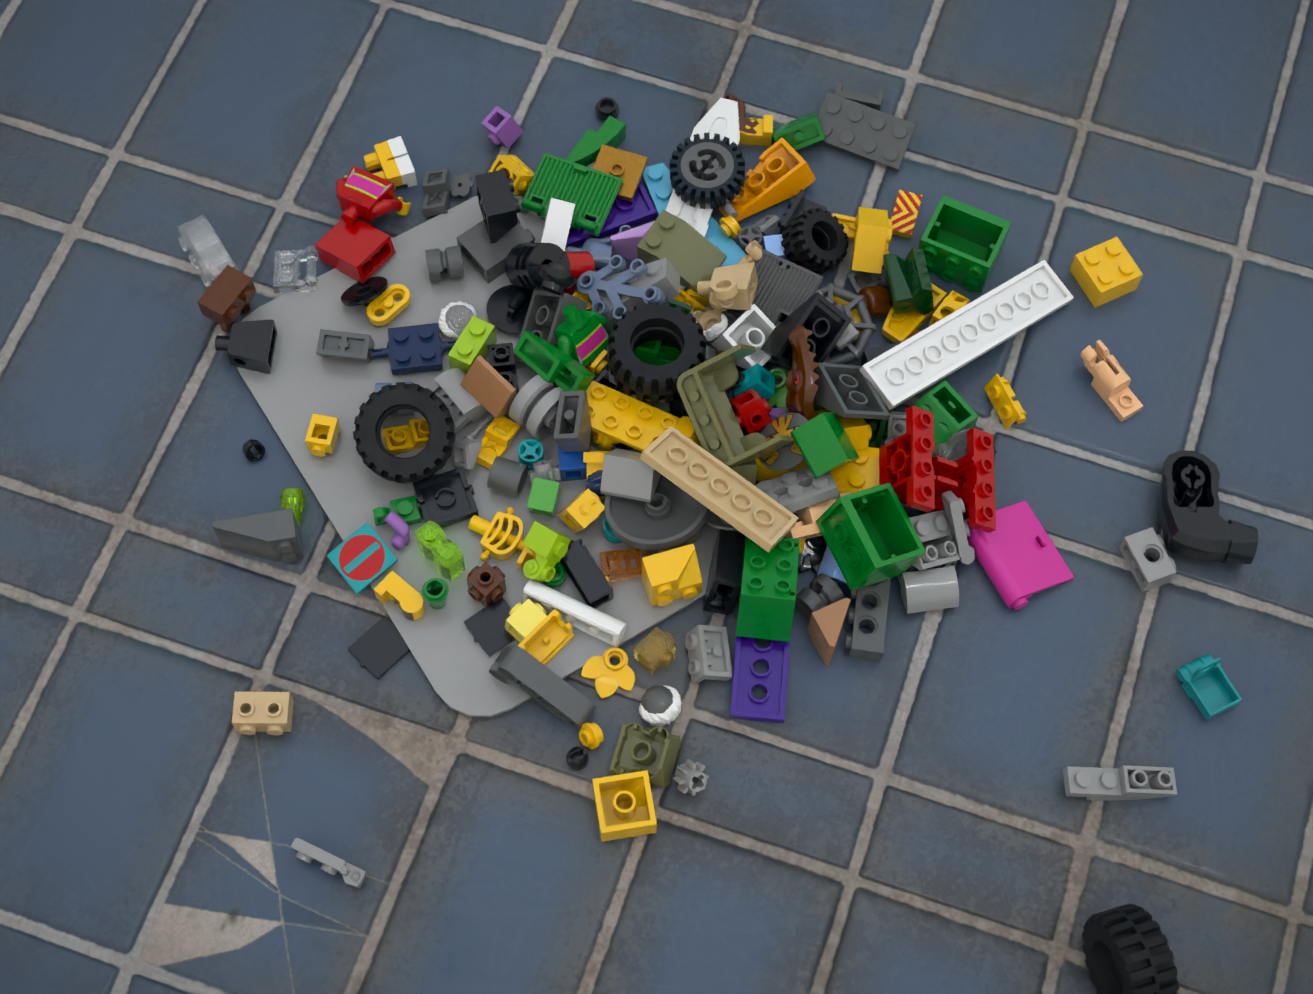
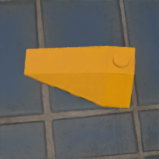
M783 137L761 154L758 165L754 170L750 169L745 176L747 178L744 181L743 187H741V192L739 195L735 194L734 200L730 202L738 213V216L735 218L737 222L799 194L801 189L804 190L816 180L807 162ZM719 207L718 210L726 218V213Z

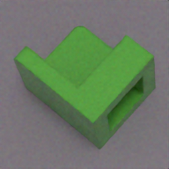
M535 477L527 504L529 512L555 517L562 489L560 482Z

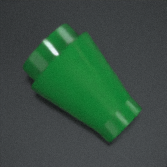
M432 578L426 581L422 587L424 599L434 609H442L445 606L449 592L447 583L439 578Z

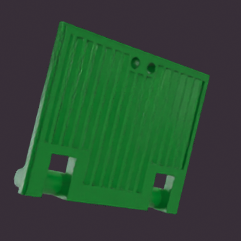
M544 153L520 204V209L526 213L528 210L536 212L538 217L545 219L551 198L574 203L575 208L570 228L579 231L583 228L589 230L591 235L599 237L624 179ZM533 198L541 200L543 203L534 202ZM586 216L596 219V221L593 222L585 218Z

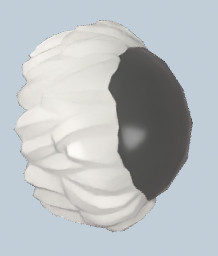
M667 685L653 686L647 689L642 695L639 706L641 717L654 727L669 725L671 721H675L681 712L680 694L675 688Z

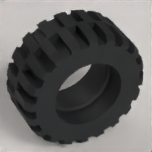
M648 302V306L643 307L640 304L635 306L632 312L627 310L622 314V320H616L613 325V331L610 332L608 338L609 369L611 375L614 376L615 383L618 387L623 386V392L627 395L632 396V394H635L636 399L642 402L645 399H649L651 403H658V400H665V403L672 402L675 396L681 398L677 389L679 376L705 362L706 337L703 335V328L699 323H696V318L691 313L686 315L685 309L679 306L673 308L671 303L663 302V305H656V302ZM663 340L673 344L681 354L671 363L655 366L642 362L633 352L644 342Z
M397 382L396 385L389 386V384L381 387L380 391H374L370 394L367 402H363L359 408L360 413L355 417V431H353L356 450L365 465L384 479L404 484L435 475L436 471L442 469L446 464V460L452 454L456 435L454 420L441 398L430 389L421 387L419 384H405L404 382ZM400 409H411L420 413L426 419L429 426V440L425 448L417 455L407 458L397 457L389 453L383 446L380 436L381 426L386 417Z
M1125 904L1091 915L1084 924V931L1082 933L1084 944L1082 948L1086 957V967L1089 969L1090 979L1097 989V994H1178V971L1174 965L1172 950L1170 951L1167 944L1168 940L1162 934L1161 927L1157 921H1154L1152 915L1141 906Z

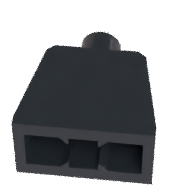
M274 320L233 323L230 336H216V351H227L229 361L235 367L270 374L278 333Z

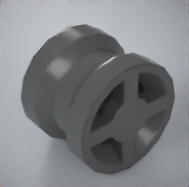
M754 226L742 228L738 235L737 245L748 255L746 252L747 241L750 243L756 240L762 245V232Z

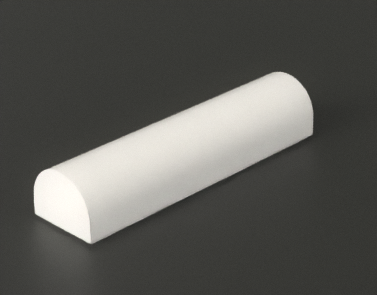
M530 579L523 589V603L529 598L534 604L536 602L539 603L546 610L547 615L556 609L564 623L567 624L569 622L572 627L612 646L618 647L624 636L627 623L544 584Z

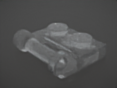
M311 245L300 250L275 251L274 293L311 292L317 290L316 266L319 254L315 246ZM307 261L306 277L304 280H300L301 262Z

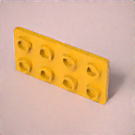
M592 381L586 390L592 430L641 452L670 426L675 427L681 419L596 381Z

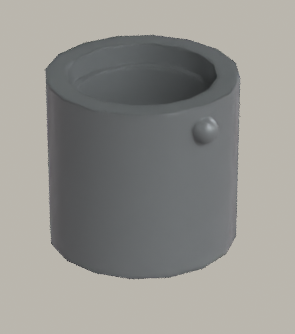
M497 456L489 472L487 487L519 497L527 479L528 465Z

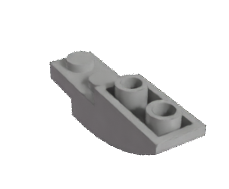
M1123 765L1117 769L1067 766L1063 769L1066 796L1086 797L1087 800L1115 801L1152 799L1177 795L1174 768Z

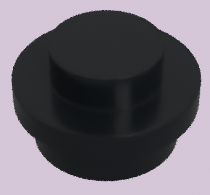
M604 97L596 104L595 112L600 119L607 120L609 116L615 118L618 115L619 106L614 99Z

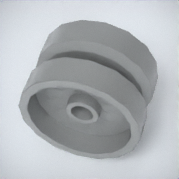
M538 374L530 379L518 392L510 406L509 417L521 426L526 425V431L536 439H544L555 430L560 391L564 390L560 387L556 388L555 382H547Z

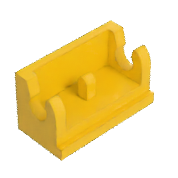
M554 609L517 646L527 651L546 666L575 637V634L573 633L572 625L569 622L565 624L561 619L560 613Z

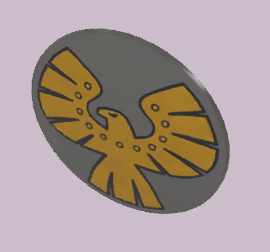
M784 413L773 418L772 422L763 428L761 434L767 440H771L779 435L791 436L790 433L805 424L808 420L798 413ZM795 442L760 458V461L767 468L774 471L789 470L804 460Z

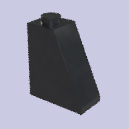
M720 529L714 544L703 610L729 615L741 587L746 541L744 534Z

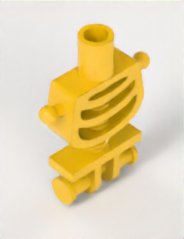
M508 507L506 513L497 512L492 522L474 515L469 522L468 529L483 535L480 541L481 549L484 551L480 554L481 560H487L490 555L499 561H505L511 558L518 549L522 551L516 562L518 569L522 570L528 559L535 560V552L523 545V522L519 517L512 515L514 513L513 507ZM505 524L508 525V528H507L506 531L504 530ZM513 526L519 529L516 537L513 535Z

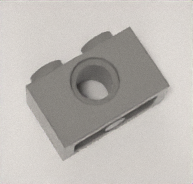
M1153 527L1124 537L1119 549L1142 592L1171 582L1177 573L1176 564L1171 557H1168L1164 549V542L1161 536L1156 534ZM1145 556L1152 557L1155 562L1148 561Z

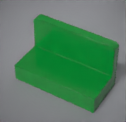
M816 112L775 127L772 134L775 143L783 137L795 151L825 139Z

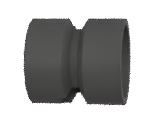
M460 245L446 247L444 251H441L439 248L425 250L430 282L442 281L445 279V276H449L451 279L465 277Z
M820 573L809 583V588H803L796 595L795 606L810 621L812 612L835 603L844 597L839 586L829 576Z

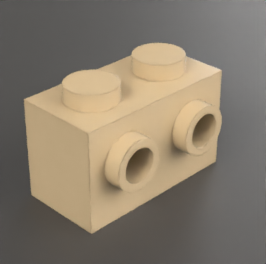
M235 691L232 724L236 731L243 735H254L256 732L282 735L283 732H291L294 700L290 692Z

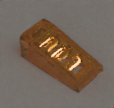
M641 549L599 552L602 573L608 582L642 577L640 557L650 556L652 552L644 554ZM635 558L637 568H631L630 559ZM625 560L626 569H621L620 561ZM614 562L616 569L611 570L609 563Z

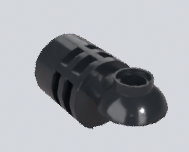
M521 243L514 246L507 255L505 263L506 275L510 282L519 289L543 290L556 295H562L564 289L572 287L577 282V279L570 275V262L566 252L556 244Z

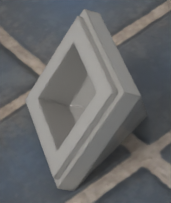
M765 215L752 226L758 228L764 236L773 235L780 218L776 215Z

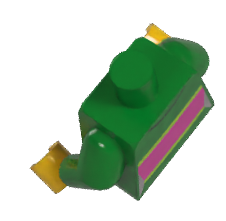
M568 305L562 310L565 320L555 330L557 348L586 367L609 345V333L605 329L607 319L593 310L586 311L577 309L576 305Z

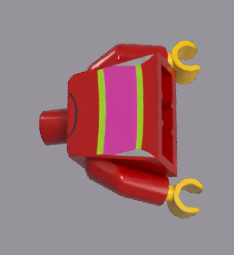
M356 166L351 168L349 175H345L344 178L336 181V197L340 201V208L343 211L341 219L346 224L353 225L357 218L368 223L373 222L377 217L392 211L400 215H407L409 212L410 202H403L402 197L395 199L394 183Z

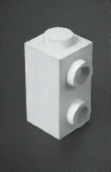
M554 198L550 199L540 243H553L565 251L575 208L574 203Z

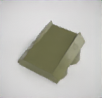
M623 723L610 765V774L621 775L648 770L650 784L667 787L671 784L670 779L678 751L681 748L680 736L670 734L664 727L657 726L653 729H648L638 723Z

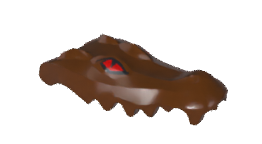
M797 325L789 334V342L792 346L793 354L792 369L786 378V408L789 409V413H800L810 421L817 416L813 402L818 389L815 381L819 378V375L814 373L813 369L818 367L819 364L813 361L816 354L809 351L810 345L807 343V337L812 335L813 332L807 330L804 326Z

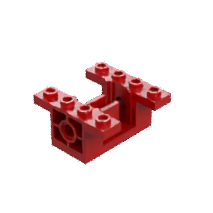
M916 406L907 408L906 433L879 448V485L890 482L901 503L925 512L944 510L941 494L951 490L957 498L962 499L965 506V513H962L963 520L969 518L970 527L988 533L996 530L993 435L972 428L966 431L967 455L954 462L939 456L932 458V452L936 447V443H934L933 413Z

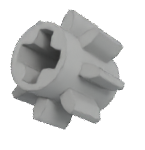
M552 460L535 462L533 464L534 470L528 471L531 485L535 477L551 481L561 480L559 466H553Z
M687 759L686 763L677 766L675 777H673V780L679 783L677 789L684 794L688 792L693 796L696 795V792L705 789L707 778H709V775L703 772L705 766L698 761L694 763Z

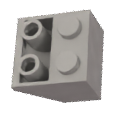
M944 510L910 518L911 524L926 551L912 566L920 571L960 560Z

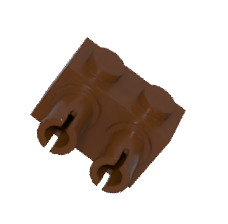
M227 265L198 300L202 315L220 324L222 331L230 333L232 324L236 322L239 315L248 313V309L251 310L250 302L253 300L256 292L251 277Z

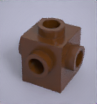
M487 562L481 566H476L468 574L467 584L469 590L467 592L476 602L480 601L487 607L491 603L500 600L506 592L505 575L497 566L491 567Z

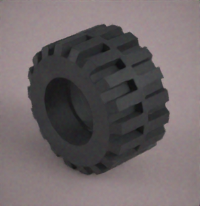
M812 208L790 221L785 226V231L782 232L781 236L784 239L781 241L782 247L785 248L783 253L789 258L788 261L818 275L841 263L847 255L846 249L849 243L846 242L848 236L843 231L844 226L839 224V219L836 216H831V212L827 210L824 212L822 208H817L816 210Z

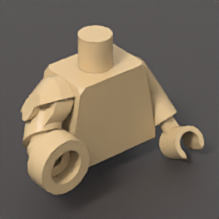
M756 240L747 245L746 252L749 255H744L738 264L717 267L714 269L710 281H698V295L708 296L709 304L716 311L722 312L727 309L751 310L758 287L754 260H759L762 257V246Z

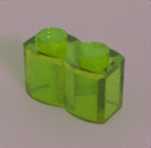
M429 520L415 531L420 552L425 558L435 563L437 571L444 578L453 580L465 570L461 549L456 543L446 539L445 532L437 523Z

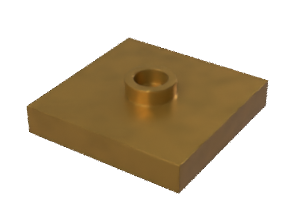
M602 144L593 169L623 178L624 181L616 198L633 202L648 163V157Z

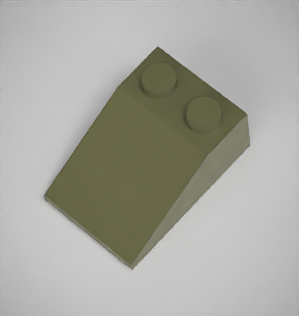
M665 210L660 213L637 245L638 259L648 264L667 257L680 274V284L697 292L698 281H710L714 269L721 267L727 258V255L687 222Z

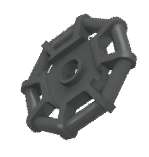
M829 282V285L818 288V290L821 291L824 297L828 296L832 304L852 319L850 323L857 331H862L855 347L851 343L845 346L849 352L829 358V353L824 362L845 364L854 360L859 361L872 333L876 332V325L873 324L865 303L866 298L863 295L854 294ZM836 296L850 303L847 306L844 304L843 306L839 305L837 301L833 300V297ZM854 309L858 310L862 323L854 321L851 313Z

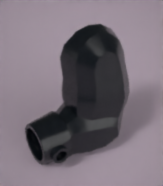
M1180 450L1170 454L1163 463L1157 507L1158 519L1167 550L1182 557L1200 561L1251 564L1257 550L1258 530L1256 527L1233 520L1226 521L1219 515L1218 486L1220 473L1216 464L1205 455L1195 451Z

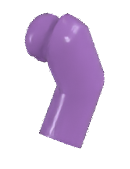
M392 510L385 517L384 521L395 530V538L391 540V544L397 550H402L410 542V529L408 524Z

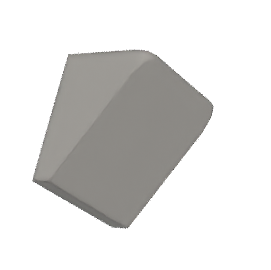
M470 438L455 440L452 448L453 466L468 470L473 469L482 441Z

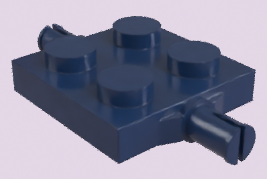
M438 323L388 328L389 341L387 348L372 349L373 360L388 358L391 363L392 375L443 370L442 357L444 351H450L457 340L442 342Z

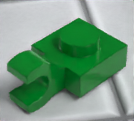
M415 495L389 501L391 508L378 507L373 509L376 526L386 524L387 522L384 519L392 510L408 525L421 523Z

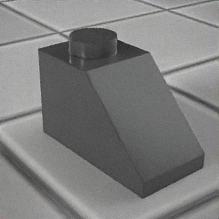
M560 391L553 439L564 452L589 451L592 425L586 391Z

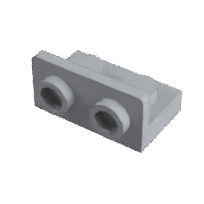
M697 625L686 634L685 646L688 649V671L691 675L692 684H698L704 679L728 681L733 678L726 627Z

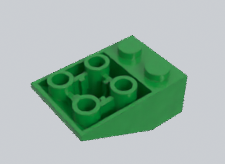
M946 380L928 391L913 405L933 413L934 443H936V447L932 452V458L938 456L967 435L966 431L975 428L979 417ZM888 429L883 433V435H884L887 439H888Z

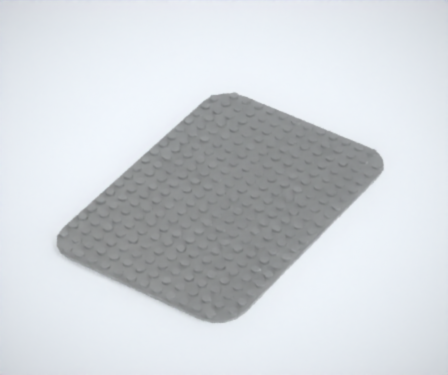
M514 195V198H518L520 205L524 197ZM478 196L472 197L449 209L448 213L439 214L391 239L396 253L371 277L380 276L386 278L388 287L394 284L406 286L410 292L411 302L407 308L384 326L373 325L368 319L367 307L363 305L346 306L342 303V294L358 281L334 268L258 307L242 319L241 322L274 320L278 333L270 374L240 367L236 368L342 541L346 540L368 522L398 559L394 565L370 584L372 590L374 591V588L393 571L422 596L425 613L420 619L414 621L405 618L402 609L392 601L388 600L385 604L380 603L436 694L450 709L466 716L493 717L514 709L532 697L514 683L505 684L489 673L488 670L504 648L488 657L480 644L474 642V636L465 626V620L485 608L480 601L476 602L468 594L467 578L473 568L481 566L485 562L491 567L497 566L505 575L506 592L502 597L511 609L519 602L523 604V589L530 579L524 575L523 569L517 568L516 562L522 551L518 549L511 558L505 561H499L490 555L487 560L483 561L480 559V554L484 552L481 549L480 543L483 535L468 529L471 518L429 531L422 512H419L421 523L408 525L410 529V542L408 546L405 545L402 550L394 548L391 540L395 538V530L388 523L376 526L373 509L378 507L391 508L389 501L414 495L416 501H418L413 483L404 484L389 481L374 473L365 465L363 459L358 454L356 441L353 438L355 417L359 415V408L362 403H366L369 399L368 396L375 391L376 383L390 382L392 385H396L397 382H412L430 389L437 383L434 378L450 369L448 359L450 351H444L442 357L443 370L392 375L391 363L388 358L373 360L372 349L370 350L371 362L332 356L321 357L316 354L320 329L371 335L375 343L374 349L387 348L389 341L388 328L438 323L441 309L445 308L450 302L460 301L472 305L477 313V318L492 324L487 315V302L490 296L499 288L513 285L506 272L490 283H487L461 254L465 277L451 279L449 276H445V279L442 281L430 282L425 250L439 248L441 251H444L446 247L457 246V237L483 220ZM530 210L527 213L523 211L517 213L520 225L525 230L529 229L535 237L534 243H540L545 219L538 217L536 212ZM575 284L574 293L578 290L577 284ZM397 298V299H395V301H401V300H402V298ZM456 309L445 314V321L448 328L460 336L472 316L469 311ZM380 313L377 315V317H381L384 314ZM495 327L497 338L495 344L512 342L514 350L519 341L520 334L506 333ZM439 328V335L442 338V342L458 339H451L447 337ZM487 355V357H486V359H485L488 363H489V355ZM515 362L520 391L538 373L527 364ZM608 364L606 370L609 371V381L617 386L614 376L610 373ZM597 374V375L595 376V378L593 379V381H595V380L597 379V377L599 376V374ZM632 394V396H630V397L636 399V395H635V394ZM644 400V403L671 414L670 402L651 403ZM394 411L392 416L386 417L381 426L380 436L383 446L385 447L381 434L383 428L408 425L409 420L424 417L414 411V415H399L397 411ZM487 411L475 423L472 421L468 422L455 434V440L464 439L466 434H471L491 413ZM509 413L503 415V416H505L506 418L512 420V419L509 417ZM312 414L338 418L341 432L338 435L333 454L326 453V456L318 457L310 452L311 450L307 449L305 439ZM495 417L474 437L475 440L481 441L484 438L485 430ZM526 425L520 427L519 432L503 458L519 462V444L526 439H536L526 431ZM553 432L546 438L538 441L543 446L544 460H552L553 466L558 465L560 471L558 444L553 439ZM591 433L589 451H603L597 444H594ZM425 447L394 454V456L402 458L412 457L420 453ZM453 452L446 460L443 468L434 473L435 475L459 468L453 466ZM475 462L473 469L463 468L469 485H472L475 495H473L479 517L492 522L497 512L506 513L508 507H513L514 513L512 515L519 517L523 522V540H525L534 521L553 528L570 538L571 541L575 542L582 538L583 545L588 549L608 581L609 586L613 588L614 599L596 609L627 623L626 631L618 647L705 597L714 544L720 529L714 528L705 522L699 530L700 539L692 542L695 546L701 573L702 592L691 599L679 598L673 600L672 603L666 606H651L642 581V558L657 553L648 552L644 554L641 549L629 546L624 542L614 544L607 541L603 535V520L606 516L605 509L600 513L601 515L596 521L591 522L585 529L575 534L557 515L579 493L586 490L588 478L571 481L556 480V482H560L562 489L555 517L529 512L527 508L532 487L529 472L520 496L517 497L488 488L487 482L490 470ZM601 499V503L604 505L605 499ZM505 524L504 530L506 531L508 528L507 524ZM513 526V535L516 537L519 529ZM736 529V530H733V531L736 532V533H741V532L738 531L737 529ZM567 573L563 584L558 587H550L586 604ZM439 578L448 585L449 592L446 604L442 609L432 608L422 595V587L429 579ZM572 627L575 637L546 667L562 679H565L582 669L591 657L602 656L607 649L615 646ZM514 640L513 642H511L510 644H508V645L505 646V647H508V646H511V645H516V646H517V645L519 644V642H518L517 640Z

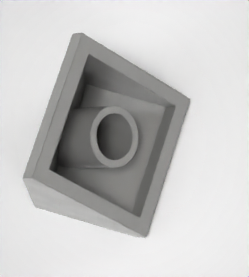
M616 448L604 454L600 492L601 494L651 503L661 474L640 459L642 453Z

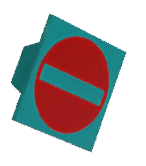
M368 522L326 555L357 595L398 561Z

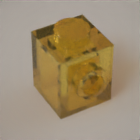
M656 626L634 647V658L653 675L662 666L667 667L676 656L675 639L666 630L662 632Z

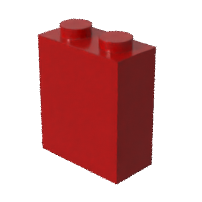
M359 219L353 225L346 224L341 220L315 244L321 262L336 268L362 284L396 253L390 235Z

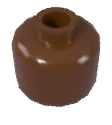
M883 285L863 287L857 294L863 295L866 298L865 303L871 318L884 317L889 313L892 302L889 291Z

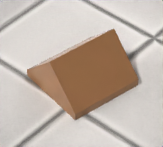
M481 355L475 359L460 384L495 418L509 413L510 406L517 395L516 389Z
M841 599L811 614L807 633L823 663L826 665H830L851 599Z

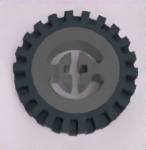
M704 133V139H700L699 134H695L694 141H691L688 137L684 139L685 146L679 143L677 151H673L672 159H670V180L672 189L675 188L677 196L681 195L683 202L686 203L689 199L690 206L693 207L698 202L700 203V209H705L706 203H710L711 209L716 208V202H719L722 207L726 205V199L731 202L734 200L735 194L739 195L741 187L744 185L745 159L744 157L742 158L741 149L737 150L735 142L729 145V138L726 136L720 141V134L715 133L714 139H710L709 133ZM718 164L723 168V170H720L718 168ZM691 172H696L697 178Z

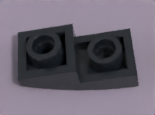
M513 343L487 345L490 365L516 389L518 394L519 388Z

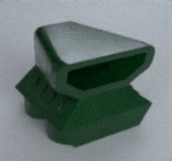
M912 248L905 260L896 254H884L885 278L894 313L902 314L915 311L925 316L933 311V290L923 249Z

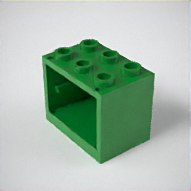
M943 195L920 240L918 249H923L928 272L938 275L948 282L962 285L970 291L982 294L1003 250L1012 222Z
M890 482L839 497L816 520L851 591L901 575L926 553L922 541L915 532L910 518L905 513Z
M746 537L736 636L789 642L796 602L800 539L783 537L768 553Z

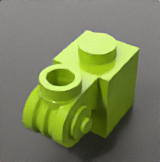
M534 521L523 545L533 550L536 558L535 560L531 559L525 562L523 567L524 575L538 582L551 581L556 573L554 567L567 553L571 539L545 524Z

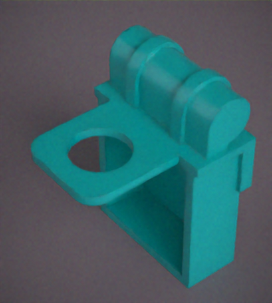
M1210 654L1203 657L1200 656L1195 661L1189 664L1186 663L1176 670L1178 679L1183 682L1181 687L1188 698L1194 701L1206 721L1237 706L1242 701V698L1221 668L1219 663L1221 658L1219 657L1214 660Z

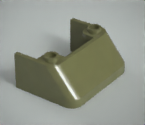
M738 344L682 373L677 380L678 392L702 448L729 468L760 459L795 442L792 436L779 435L771 440H767L761 433H751L744 436L725 390L734 386L738 380V370L735 362L756 352L755 346Z

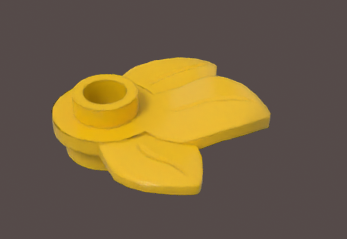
M617 647L607 649L602 656H593L588 659L581 672L582 677L595 679L596 692L602 699L612 696L618 687L631 691L635 682L634 671L628 666L627 654ZM617 658L620 663L612 665L610 659Z

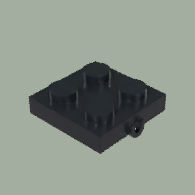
M462 467L412 482L418 499L416 503L419 512L423 513L429 531L472 518L474 515L479 516L473 495H475L471 484H468Z

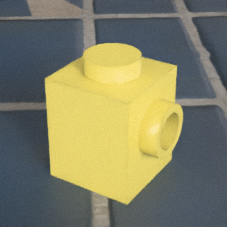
M528 598L523 604L519 602L509 612L510 616L505 622V630L520 643L547 617V612L539 603L536 602L534 604Z

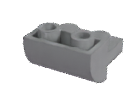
M452 368L434 378L437 383L430 388L449 409L454 420L455 434L468 422L472 421L475 423L487 412L460 385L466 376L460 368Z
M950 563L920 571L911 565L904 573L897 576L901 586L900 595L907 614L959 607L957 574L955 567L950 566Z

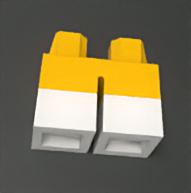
M401 136L374 145L375 152L363 156L367 171L380 168L381 171L373 174L394 183V189L404 184H407L408 188L417 185L415 170Z

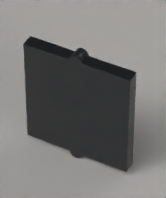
M503 597L464 621L465 626L474 636V642L480 644L488 657H491L516 640L505 630V622L510 616L511 607Z
M383 618L348 648V651L360 662V666L362 668L366 667L378 680L410 651L398 630H395Z

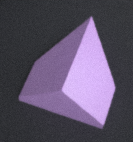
M655 221L610 236V245H613L612 254L620 255L632 261L638 259L637 245Z

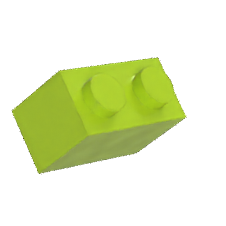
M472 316L448 354L450 369L460 368L467 374L479 355L486 359L488 355L487 345H494L497 341L495 326Z

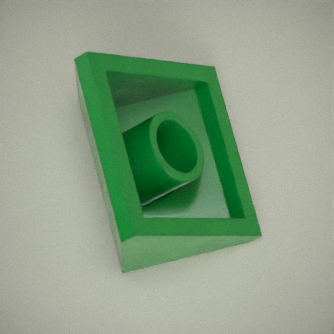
M823 412L790 433L815 479L860 458L834 412Z

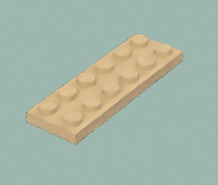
M670 426L651 443L640 456L642 461L768 553L796 525L799 517L673 426Z

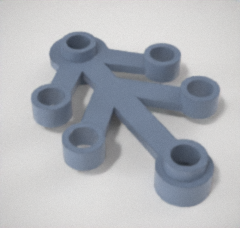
M613 255L609 259V264L597 272L586 271L582 273L577 280L578 290L584 295H589L593 304L591 310L597 312L599 307L603 306L602 310L597 313L604 317L608 314L609 308L602 301L598 291L607 293L614 308L612 314L616 320H622V316H619V313L621 311L625 313L628 310L619 295L643 299L647 305L648 302H656V305H662L665 301V294L657 286H648L644 289L624 285L633 278L646 273L647 265L641 259L633 260L630 264V269L611 281H604L605 278L615 271L620 272L625 268L626 261L620 255ZM641 265V268L636 270L637 266Z

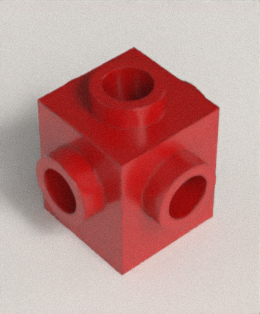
M753 388L730 400L740 427H743L749 434L763 430L766 425L772 422L768 414L771 412L769 404L765 398L761 399Z

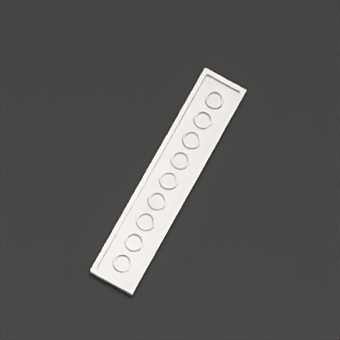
M1043 260L862 365L860 372L872 383L881 400L891 410L1070 303L1074 297L1047 262Z

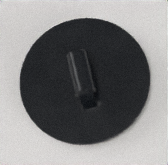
M514 285L504 286L496 290L487 302L486 310L491 323L503 332L521 334L534 290H523Z

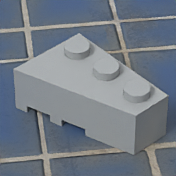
M667 257L646 264L647 271L644 275L637 276L624 284L644 289L648 286H657L665 294V303L669 297L675 298L680 295V274ZM623 272L608 276L604 281H611ZM600 291L602 301L609 308L608 314L605 316L607 319L605 326L611 332L616 322L612 314L614 308L607 293ZM619 295L624 306L631 312L634 311V307L637 305L648 306L643 299ZM621 311L619 313V316H622L624 311Z

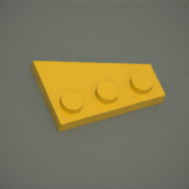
M931 283L934 310L925 316L915 311L895 314L893 306H891L882 328V335L894 343L904 342L936 311L947 296V293Z

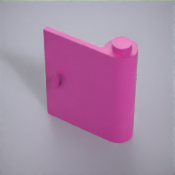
M1027 501L996 510V530L990 533L970 527L969 521L966 522L970 531V536H967L968 543L974 548L975 556L1008 609L1014 608L1019 610L1029 603L1028 599L1032 594L1075 578Z

